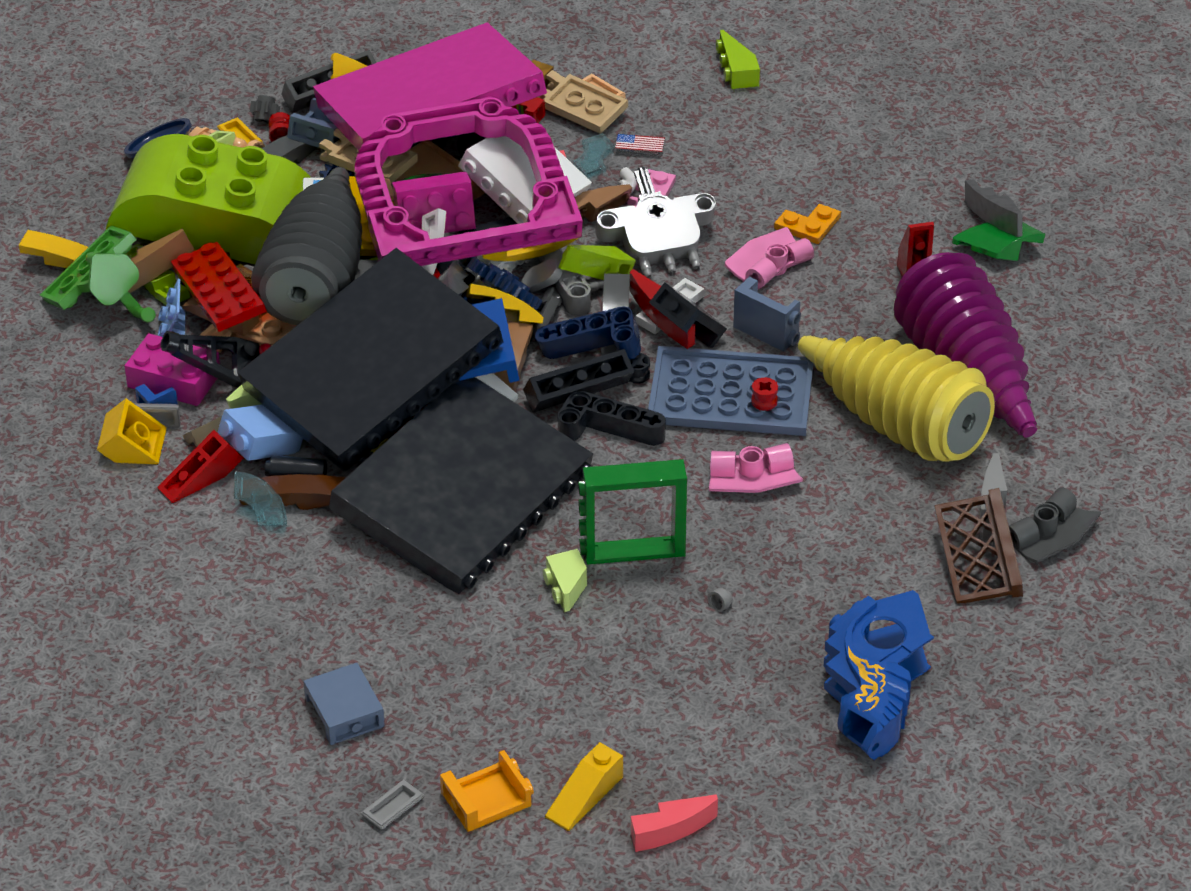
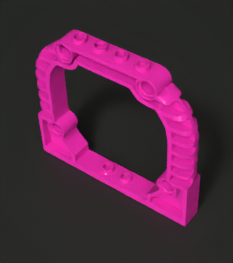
M488 97L386 115L381 120V127L370 135L369 140L363 143L358 151L355 160V178L368 218V228L378 261L395 248H398L420 266L582 237L583 220L568 177L564 176L551 137L541 124L536 123L533 117L527 114L520 115L517 109L503 106L502 101L497 98ZM475 132L486 138L506 136L519 144L528 156L537 182L533 186V209L528 213V221L526 223L430 239L427 231L409 223V214L406 209L393 205L381 169L388 156L408 151L413 142Z

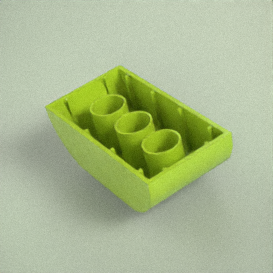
M170 134L160 136L147 142L135 155L108 219L106 230L112 225L131 232L134 237L157 241L183 228L194 247V251L200 249L204 244L218 242L225 252H230V259L256 264L263 244L277 218L291 200L303 191V179L311 177L292 161L280 156L267 154L263 149L256 146H246L243 148L219 143L208 135Z

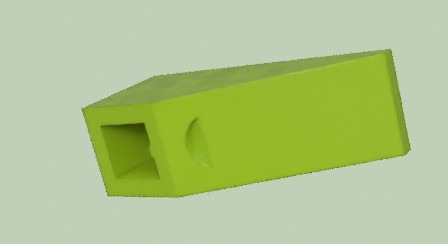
M720 30V40H716L717 54H720L721 68H724L725 82L729 81L731 89L759 87L760 68L756 55L727 32Z
M567 245L566 250L562 254L559 268L604 280V274H630L636 260L616 246Z

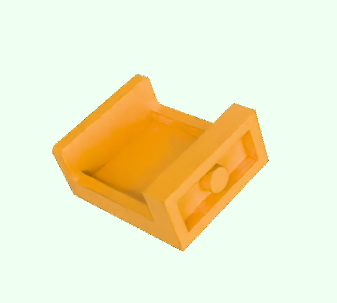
M505 750L498 752V763L460 779H456L451 770L440 774L441 793L467 832L531 806V795L534 793L533 786L528 778H523L514 758L510 759Z

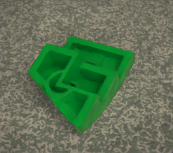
M1022 222V236L1016 237L990 223H983L954 236L952 244L971 246L972 251L996 259L1018 261L1022 241L1043 243L1045 233Z

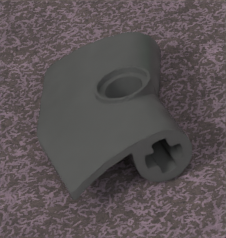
M1060 487L1056 489L1045 503L1035 507L1033 517H1026L1009 525L1013 547L1026 559L1038 563L1075 545L1100 517L1101 511H1088L1076 508L1077 499L1069 489Z

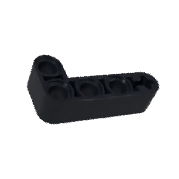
M585 391L571 393L557 415L558 431L574 441L581 437L586 427L652 446L662 444L665 441L666 419L663 414Z

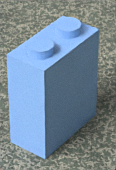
M262 404L225 409L218 429V433L248 461L270 458L272 455L294 454L300 450L303 440L299 434Z

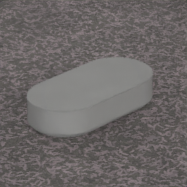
M550 259L530 268L524 275L522 283L531 288L529 292L534 293L556 283L561 277L563 270L559 268L560 263L558 261Z

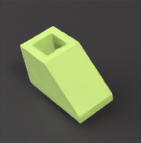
M578 549L546 556V568L543 569L546 585L551 584L553 587V600L555 604H561L564 612L571 610L587 586V567Z

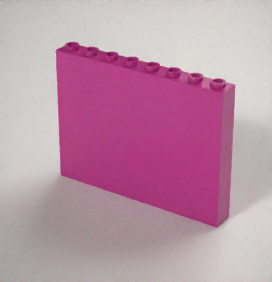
M488 22L313 86L318 108L358 151L362 144L369 140L370 135L381 127V120L389 114L488 97L497 98L502 101L503 106L512 107L547 93L543 72Z

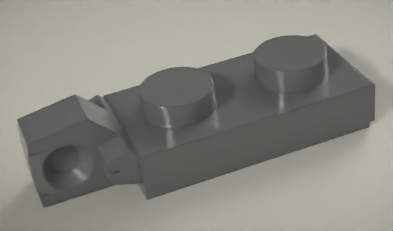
M554 287L547 289L541 299L543 302L537 312L543 316V324L531 323L533 325V334L530 342L536 339L535 333L537 330L548 325L555 317V309L561 305L562 297Z

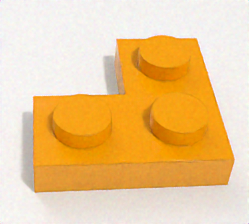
M818 204L808 217L785 210L775 221L774 229L779 230L788 227L793 236L801 239L806 238L812 243L819 244L841 218V211L822 204Z

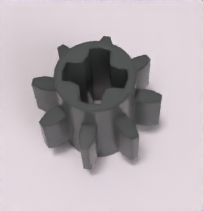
M259 95L256 101H251L249 112L255 115L254 120L269 123V118L273 114L280 112V106L275 104L276 99L270 96Z

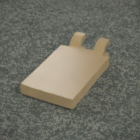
M553 70L546 75V78L552 81L547 85V93L538 96V98L545 99L546 110L599 134L628 108L627 99L571 74L565 78Z
M337 128L334 131V136L340 139L333 144L327 139L319 143V148L325 150L320 155V160L329 161V163L355 172V160L358 149ZM408 150L398 155L388 156L381 168L384 178L390 179L392 184V182L418 162L417 153Z

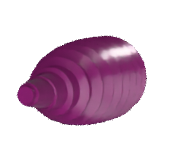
M938 253L916 263L903 275L898 283L893 309L896 321L903 327L905 334L919 350L929 349L935 355L947 356L952 362L960 361L968 368L979 369L986 379L987 387L994 396V416L1005 420L1009 427L1025 438L1034 435L1037 431V423L1030 407L1031 401L1027 398L1026 394L1029 390V383L1024 380L1028 372L1027 364L1022 361L1024 349L1018 343V332L1011 326V317L1004 311L1003 301L996 296V290L988 282L985 271L976 267L973 257L965 253Z

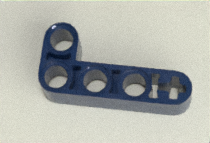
M626 306L545 325L535 333L536 341L543 356L549 359H557L615 344L617 351L625 349L629 359L635 358L641 352L639 328L632 310Z

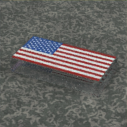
M617 134L614 154L663 158L665 137Z

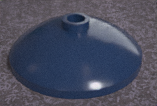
M187 118L161 124L131 141L125 147L124 153L126 157L134 159L140 148L147 142L164 135H188L192 124Z

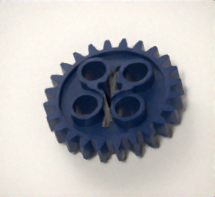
M472 257L467 265L469 269L481 276L480 280L491 288L503 291L522 300L536 311L542 304L543 300L529 292L531 288L519 281L520 278L506 269H500L491 262L487 265L475 257Z

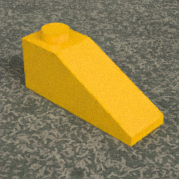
M599 742L580 761L546 813L545 818L570 831L623 778V755Z

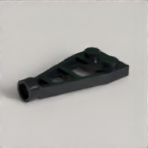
M166 331L161 340L162 351L172 353V356L234 387L242 385L238 372L260 355L258 350L259 343L238 337L180 335L179 333ZM193 345L206 347L207 360L193 354ZM216 350H229L232 352V370L216 362Z

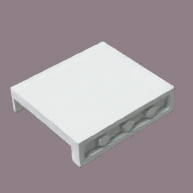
M503 136L486 138L468 148L458 167L467 172L468 176L518 224L526 223L528 221V213L533 209V186L537 182L528 156L522 147L510 138ZM555 148L564 176L568 177L574 197L588 191L592 182Z

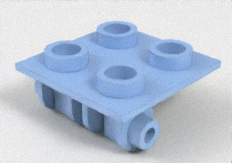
M177 279L174 288L170 287L167 293L166 307L162 306L159 312L158 321H162L158 330V336L163 337L166 331L185 335L186 312L180 306V279Z

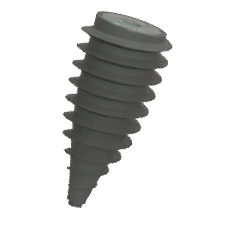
M343 167L333 169L323 180L308 186L291 200L277 218L258 255L251 276L252 288L263 301L266 311L282 322L292 325L300 324L355 280L362 246L361 214L350 189L348 171Z

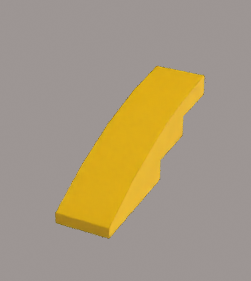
M27 230L19 243L20 253L44 257L45 265L68 268L88 248L85 245L65 238Z

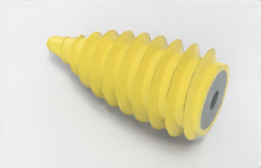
M811 335L803 336L799 340L798 349L801 354L815 364L818 371L823 372L825 381L828 385L832 386L836 397L844 401L849 411L858 414L864 423L872 425L878 433L887 435L894 443L902 444L905 449L918 453L925 460L949 462L964 459L977 449L990 428L995 408L994 396L987 387L986 379L979 369L968 368L960 361L952 362L947 356L935 355L929 349L919 350L913 344L902 345L898 340L894 339L884 342L882 338L877 336L867 340L861 336H856L848 342L844 338H838L834 341Z

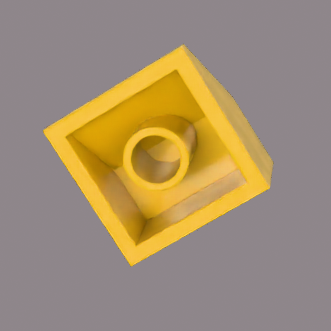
M125 398L106 413L97 451L114 463L158 464L167 427Z

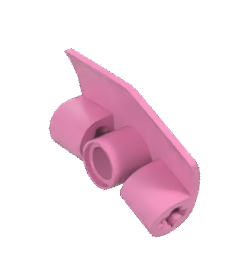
M785 227L748 241L725 261V267L743 282L749 276L758 280V289H760L773 277L784 274L787 268L812 260L814 250L808 239L803 238L795 241L789 228Z
M788 443L764 448L763 451L758 447L748 446L743 448L739 455H736V451H711L709 491L758 493L803 481V478L794 469L793 454Z

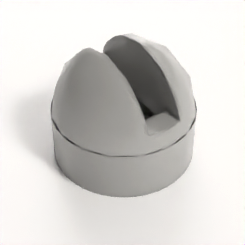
M725 588L713 590L708 594L707 598L709 605L719 612L727 609L733 600L732 594L726 591ZM722 600V607L716 608V603Z

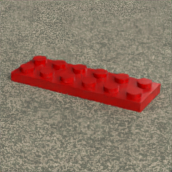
M218 242L204 244L200 249L191 253H183L171 261L174 271L218 332L267 312L263 301Z

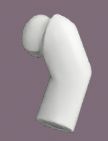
M625 167L620 171V177L623 180L619 182L621 185L630 184L633 187L632 194L637 182L634 173Z

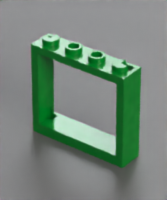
M684 459L583 467V481L578 482L579 496H583V499L578 500L579 515L583 516V519H579L580 536H584V539H579L580 555H585L587 565L686 556L687 475ZM672 486L671 536L595 542V492Z

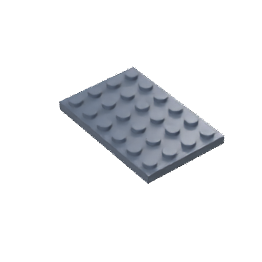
M658 346L648 410L663 414L666 419V425L806 436L813 363L806 357ZM763 377L771 378L778 384L777 406L767 411L758 410L751 403L753 394L752 383L756 379Z

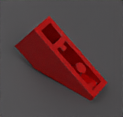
M934 222L908 225L898 248L897 267L902 277L916 263L932 255Z
M213 430L157 488L174 503L225 478L244 458L220 434Z

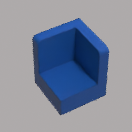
M145 384L135 388L137 403L178 405L176 390L173 387L156 395Z

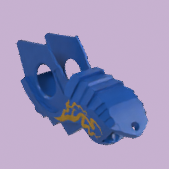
M914 590L876 601L867 596L863 600L855 602L843 615H835L829 623V637L825 641L827 655L824 657V667L831 677L824 682V689L841 703L837 722L839 731L858 745L873 760L887 754L898 743L900 731L905 727L911 682L931 669V666L927 664L923 646L933 640L934 636L930 634L919 594ZM888 620L896 623L869 631L870 623L874 621Z

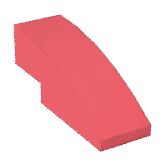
M717 794L659 802L658 812L631 816V837L635 852L673 843L706 826L717 817Z

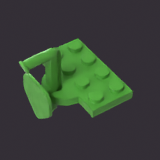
M112 225L40 294L47 303L65 310L72 307L78 301V296L83 292H91L104 305H113L120 300L134 317L142 319L144 322H152L156 316L152 308L141 307L128 292L137 282L139 270L125 254L130 251L132 244L137 239L131 232Z

